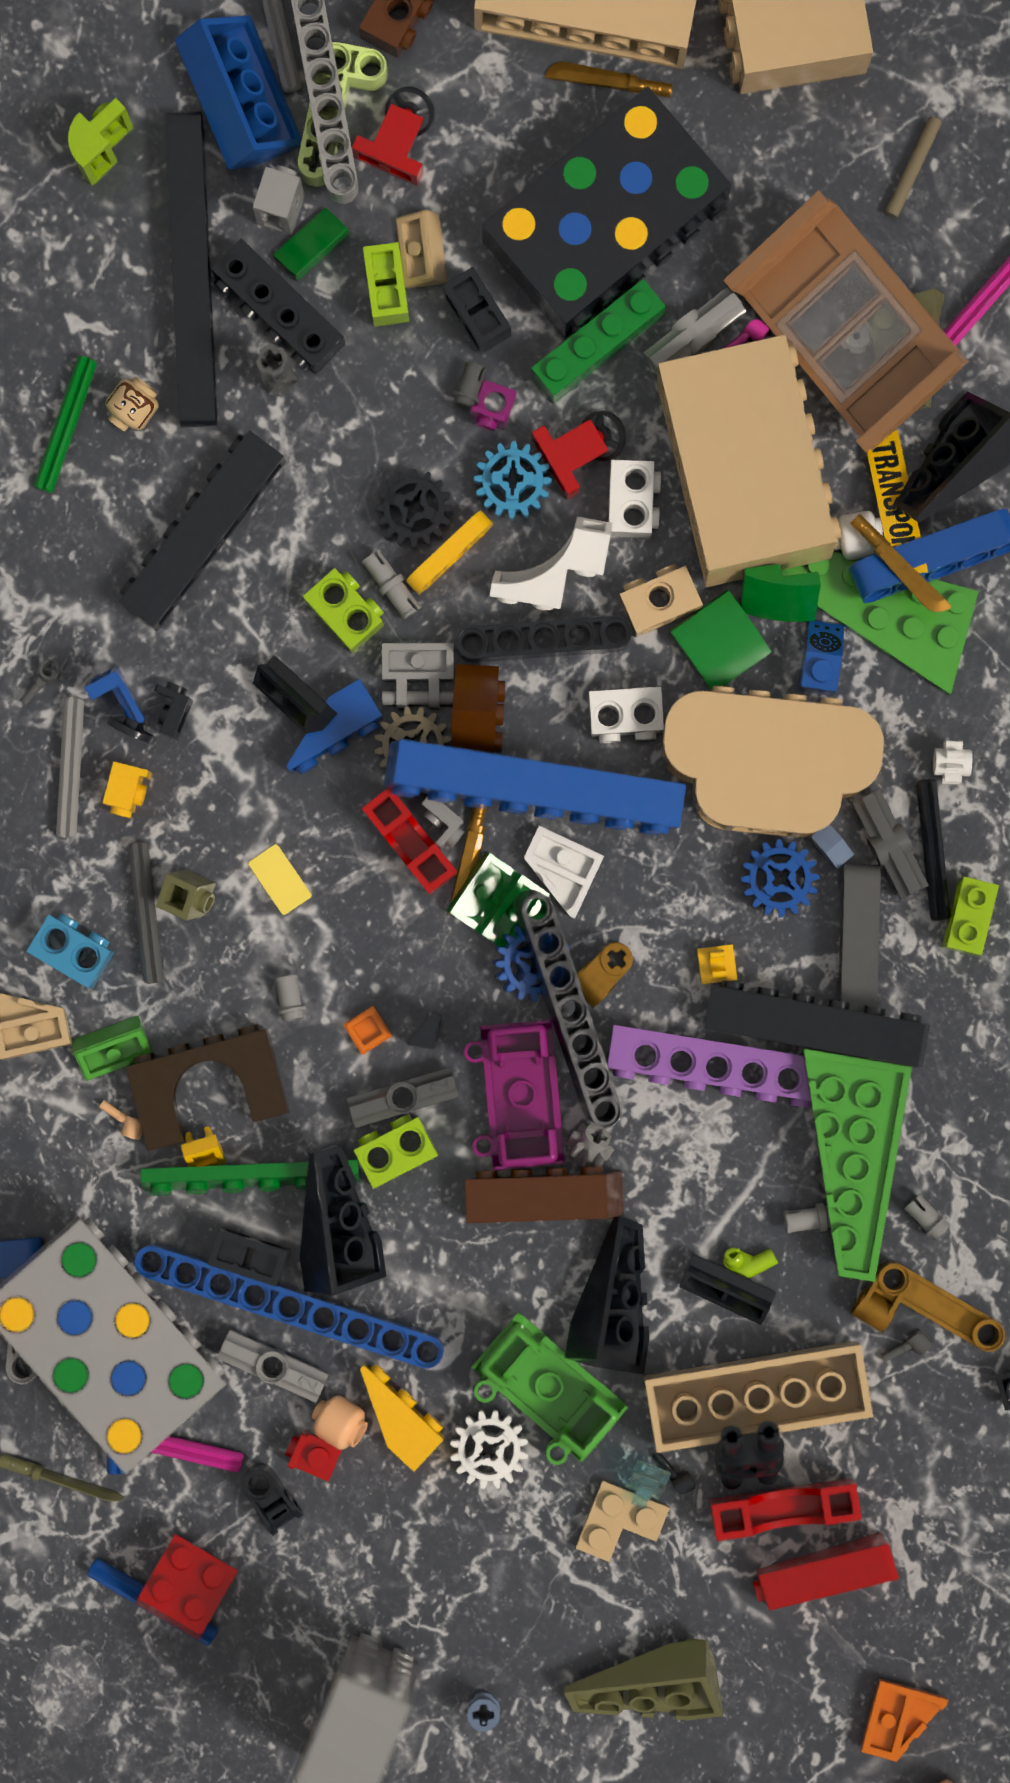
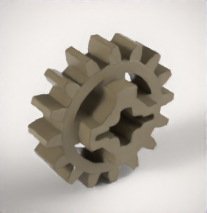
M405 707L404 716L399 717L395 712L391 713L393 723L381 722L380 725L386 732L384 735H375V740L382 743V747L374 751L375 755L385 756V759L379 764L383 769L387 765L390 739L394 741L399 739L414 741L420 736V743L428 744L427 739L433 731L437 738V744L444 746L451 743V737L442 736L441 733L446 730L447 725L445 723L438 726L435 724L437 719L436 713L426 718L424 717L423 707L418 709L416 715H412L409 707ZM406 723H421L414 730L404 731L399 728Z

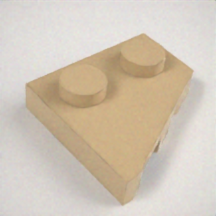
M0 993V1060L72 1045L65 1009Z

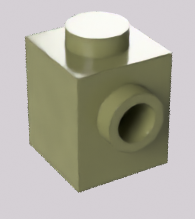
M187 869L166 873L156 907L186 921L205 916L212 908L215 900L213 891L216 882Z

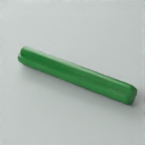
M86 356L77 357L34 482V486L38 490L47 493L54 491L97 366L92 358Z

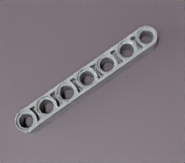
M291 0L326 190L334 202L347 204L356 198L359 185L325 1ZM307 3H314L319 7L311 15H305L300 11L301 7ZM313 38H321L325 41L324 46L318 50L309 49L306 45ZM321 72H326L332 76L331 80L325 85L314 83V77ZM332 107L338 111V114L332 120H324L319 116L320 112L324 108ZM333 142H339L345 146L343 152L338 155L328 154L326 148ZM339 177H346L351 181V185L343 191L332 187L333 182Z

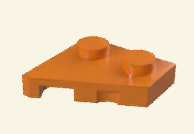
M879 1678L860 1747L861 1752L897 1762L908 1750L909 1744L924 1732L927 1724L940 1709L943 1710L947 1706V1697Z

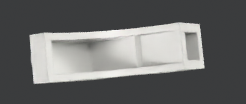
M577 517L568 541L548 561L522 571H495L490 596L497 597L500 602L506 604H516L519 601L530 603L533 607L540 610L560 609L568 569L575 570L576 574L585 577H593L596 574L603 575L613 523Z

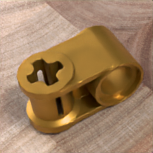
M612 942L607 944L591 961L589 960L577 972L585 1000L593 1009L616 986L615 984L632 966V952L623 943ZM610 950L616 953L620 950L625 952L622 958L626 963L622 967L617 964L612 968L608 966L607 963L610 961V958L607 954Z

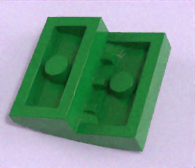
M780 564L744 568L740 606L746 614L763 619L784 622L815 621L821 587L819 572L782 576Z
M729 590L724 591L669 630L686 658L693 664L710 691L713 690V686H725L771 653L770 648Z
M486 851L446 911L497 946L505 947L507 943L503 938V934L514 937L516 935L514 926H520L514 910V902L518 894L528 889L537 890L546 896L550 894ZM539 898L532 899L527 904L528 916H534L540 910L541 902Z

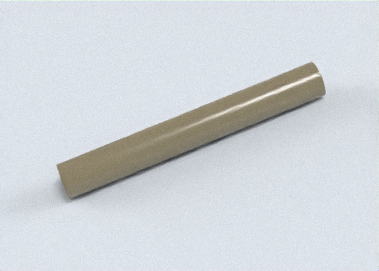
M933 116L928 118L884 212L887 216L894 219L898 218L942 124L940 119Z

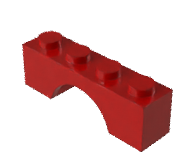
M853 1478L709 1499L713 1530L717 1541L750 1537L763 1531L804 1524L831 1525L862 1520L857 1484Z

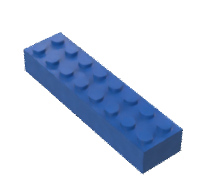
M399 739L389 744L383 787L393 788L392 795L413 798L414 796H419V792L427 793L428 800L434 802L449 803V801L454 802L455 798L464 799L463 806L485 809V807H491V804H498L499 811L505 813L520 814V812L526 813L527 809L535 810L534 817L555 820V818H562V815H569V822L590 825L591 823L598 824V820L605 821V828L625 830L633 829V826H640L639 833L660 836V834H668L669 829L680 828L686 784Z

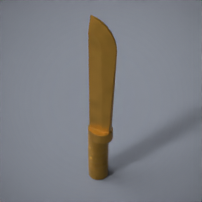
M571 62L555 63L545 74V78L627 90L633 93H640L648 86L656 96L667 98L671 97L673 85L672 83L638 79V75L634 74L629 75Z
M861 514L850 523L875 548L873 552L884 561L925 608L933 612H943L952 607Z
M487 807L485 809L472 808L451 902L479 862L483 834L486 827L482 826Z

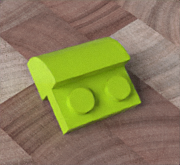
M117 98L111 103L104 102L94 111L93 119L90 122L79 112L73 119L69 129L68 142L70 151L82 175L91 186L118 163L112 148L134 128L126 108Z

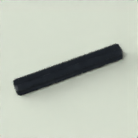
M924 779L918 781L916 786L926 881L929 885L927 890L930 918L933 921L949 919L951 913L938 790L935 779Z

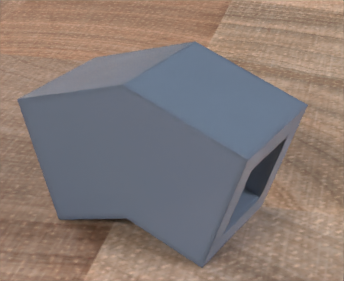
M830 824L811 836L810 841L818 848L825 859L837 869L854 855L842 837Z

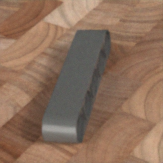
M843 864L841 875L838 1001L849 1002V1010L863 1012L864 1005L877 1007L880 865Z

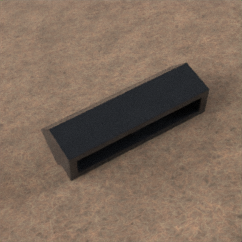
M275 655L266 664L257 666L252 684L305 734L322 731L338 714Z
M692 1254L679 1286L759 1325H762L776 1295L775 1291L696 1254Z

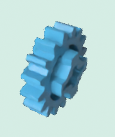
M512 441L510 449L505 450L504 446L499 443L497 444L498 453L496 455L488 450L485 452V457L488 460L487 464L483 462H478L477 469L483 473V475L474 476V483L483 485L482 488L476 491L477 498L486 496L487 500L483 506L486 510L495 506V517L497 518L505 511L508 512L510 521H514L516 512H521L522 516L526 519L528 518V508L532 507L534 510L539 511L541 506L538 499L547 500L549 497V493L543 489V487L552 484L551 478L543 477V474L550 470L549 464L539 465L542 453L538 452L533 456L530 455L529 444H526L523 450H518L516 441ZM507 459V464L500 471H493L491 473L496 464ZM520 459L527 462L536 474L527 472L520 465ZM512 466L515 467L517 480L523 481L517 482L513 496L511 495L509 483L503 481L509 479ZM490 488L500 490L506 497V503L495 497ZM535 489L527 500L519 503V497L525 491H533Z

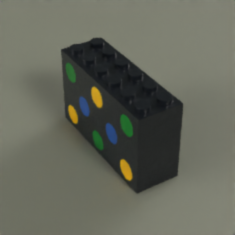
M647 86L482 224V242L565 339L571 333H576L590 321L589 318L600 310L602 312L618 299L616 296L626 287L630 290L642 279H645L644 272L653 264L658 268L669 260L673 255L671 250L677 244L682 242L686 245L700 233L698 227L707 219L711 222L718 219L728 209L726 204L730 200L729 194L732 184Z

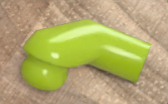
M732 1247L725 1251L723 1257L724 1265L729 1271L746 1278H752L778 1264L770 1248L752 1256L737 1247Z

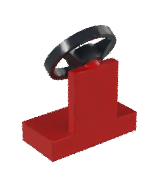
M410 86L394 91L386 102L385 118L374 142L357 135L352 146L353 158L418 186L423 176V164L407 156L416 137L424 134L433 123L435 111L429 96L422 90ZM411 92L417 94L425 101L428 107L418 108L413 102H404L399 93ZM392 99H394L396 105L391 104ZM429 114V121L426 127L420 130L424 118L421 116Z
M599 410L587 415L581 425L555 440L552 439L545 425L533 431L531 439L537 450L542 453L544 462L549 464L551 474L568 500L580 492V485L572 472L592 460L608 461L616 458L625 447L626 431L622 421L614 413ZM603 415L609 417L616 424L620 436L619 443L612 439L610 429L604 425ZM594 416H596L595 425L591 421ZM607 446L616 449L610 456H601L609 451Z

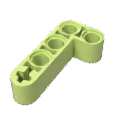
M332 42L335 57L343 58L346 61L342 68L337 69L345 109L349 87L375 91L385 85L388 76L387 64L384 56L379 51ZM368 64H375L381 68L380 72L375 76L364 75L362 69ZM321 72L315 76L314 83L325 85L331 80L332 76L326 72ZM309 103L298 156V167L302 180L307 185L320 187L325 185L322 165L317 167L315 172H310L309 166H313L315 161V151L319 152L317 138L313 135L315 127ZM327 107L320 112L319 116L324 120H332L337 116L338 111L335 108ZM338 142L329 144L326 152L330 155H336Z

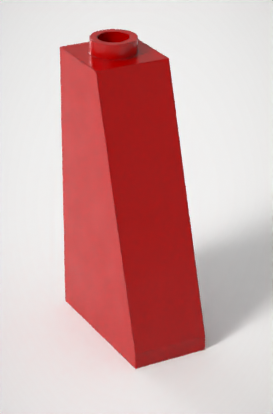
M880 1532L756 1569L759 1580L752 1582L758 1602L766 1601L770 1611L899 1579L889 1543Z

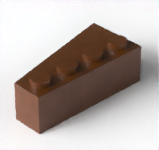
M603 1166L581 1167V1173L569 1174L568 1168L546 1169V1175H533L532 1169L511 1170V1176L498 1177L497 1170L476 1171V1178L465 1180L467 1223L609 1219L624 1214L622 1171L603 1172Z

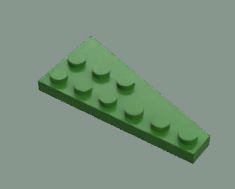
M833 552L832 558L781 570L782 576L819 572L821 587L817 609L826 615H830L882 652L910 668L912 672L921 678H925L947 695H951L979 591L936 579L928 583L952 606L943 612H933L925 608L909 589L871 603H863L848 571L851 565L861 559L847 560L840 553Z
M803 1048L837 1273L842 1277L875 1282L912 1066Z

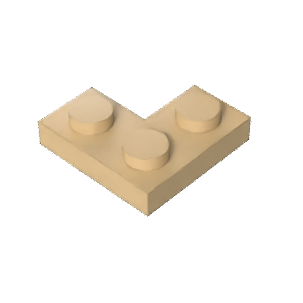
M602 1479L575 1547L580 1551L610 1562L622 1529L657 1542L670 1507Z

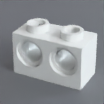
M611 460L608 522L613 524L610 537L651 538L652 529H659L660 509L659 507H653V493H660L661 472L654 471V461ZM633 473L641 475L645 480L644 487L639 490L630 489L625 483V478ZM629 509H637L643 514L644 521L636 526L630 525L625 521L624 513Z
M661 687L589 691L591 738L599 737V743L620 742V736L635 735V741L657 739L656 733H663ZM642 705L650 707L654 712V720L648 724L639 723L634 717V710ZM604 708H612L617 712L619 720L613 726H604L598 719V713Z

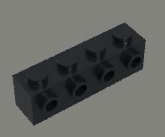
M240 239L211 268L216 278L213 282L216 288L227 298L233 294L242 303L238 307L241 312L253 323L259 319L267 327L264 331L267 337L278 347L284 343L293 352L290 358L304 372L310 368L317 375L346 345L344 336L243 239Z

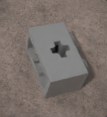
M279 165L275 169L265 167L252 207L259 226L291 236L305 197L301 179L296 176L297 173L294 170Z

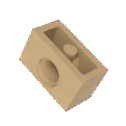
M676 564L657 571L658 578L644 583L643 578H640L623 586L625 592L619 594V601L635 637L688 616L702 608V601L686 566L677 569ZM655 590H662L669 596V603L664 607H656L650 602L649 595Z

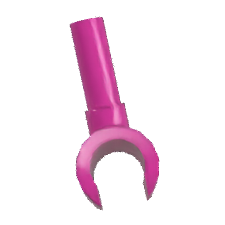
M752 320L737 338L722 349L744 344L749 337L754 341L763 340L769 332V327L760 320Z

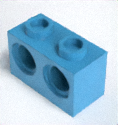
M60 913L58 918L48 914L26 952L88 989H93L115 953L107 948L110 941L91 931L89 936L76 929L79 923L63 913ZM60 929L66 936V942L61 949L54 950L49 945V935L54 930ZM90 947L96 952L97 961L92 967L84 968L80 964L79 956L82 950Z

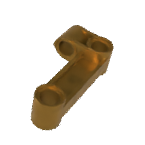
M886 1261L879 1265L875 1282L869 1281L857 1298L850 1315L883 1333L892 1321L901 1302L980 1350L986 1352L995 1351L1003 1345L1005 1340V1331L996 1320L894 1261ZM890 1269H898L901 1273V1282L894 1288L886 1287L883 1281L885 1273ZM987 1324L992 1325L995 1329L994 1338L988 1343H981L978 1339L979 1329Z

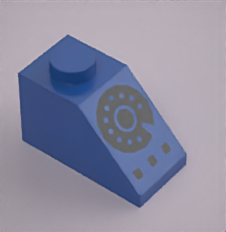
M808 621L797 691L834 696L837 692L843 656L845 625Z

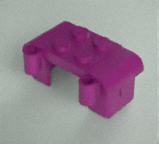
M552 1020L480 1026L481 1040L468 1043L464 1049V1055L472 1063L483 1062L490 1134L477 1136L473 1142V1151L480 1157L492 1156L493 1170L565 1164ZM478 1045L481 1047L482 1055L480 1058L473 1059L469 1056L468 1049L470 1046ZM481 1139L488 1140L491 1144L490 1150L480 1152L477 1149V1142Z

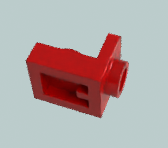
M303 1430L300 1438L293 1435L285 1456L291 1459L287 1467L293 1470L298 1468L328 1482L342 1450L333 1447L315 1434Z

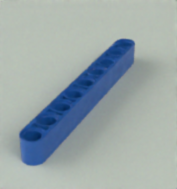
M160 1244L147 1245L139 1250L135 1256V1268L141 1276L421 1368H433L443 1358L444 1345L439 1336L283 1284L275 1287L207 1265L208 1260ZM154 1251L160 1255L162 1264L159 1270H149L144 1265L143 1260L147 1252ZM187 1262L195 1267L196 1277L193 1281L186 1282L179 1277L178 1267L181 1263ZM224 1274L230 1279L231 1286L228 1292L219 1293L215 1291L212 1286L214 1275ZM258 1285L262 1287L265 1292V1300L262 1303L253 1304L247 1299L246 1290L249 1286ZM286 1296L296 1298L300 1305L299 1312L295 1315L285 1314L280 1307L282 1298ZM325 1307L333 1312L334 1322L330 1326H321L315 1321V1311L318 1308ZM354 1319L364 1320L369 1327L368 1334L361 1338L353 1336L349 1331V1323ZM389 1330L400 1332L403 1336V1344L396 1349L387 1347L383 1341L384 1333ZM430 1341L436 1345L438 1354L435 1358L424 1360L419 1356L417 1347L422 1342Z

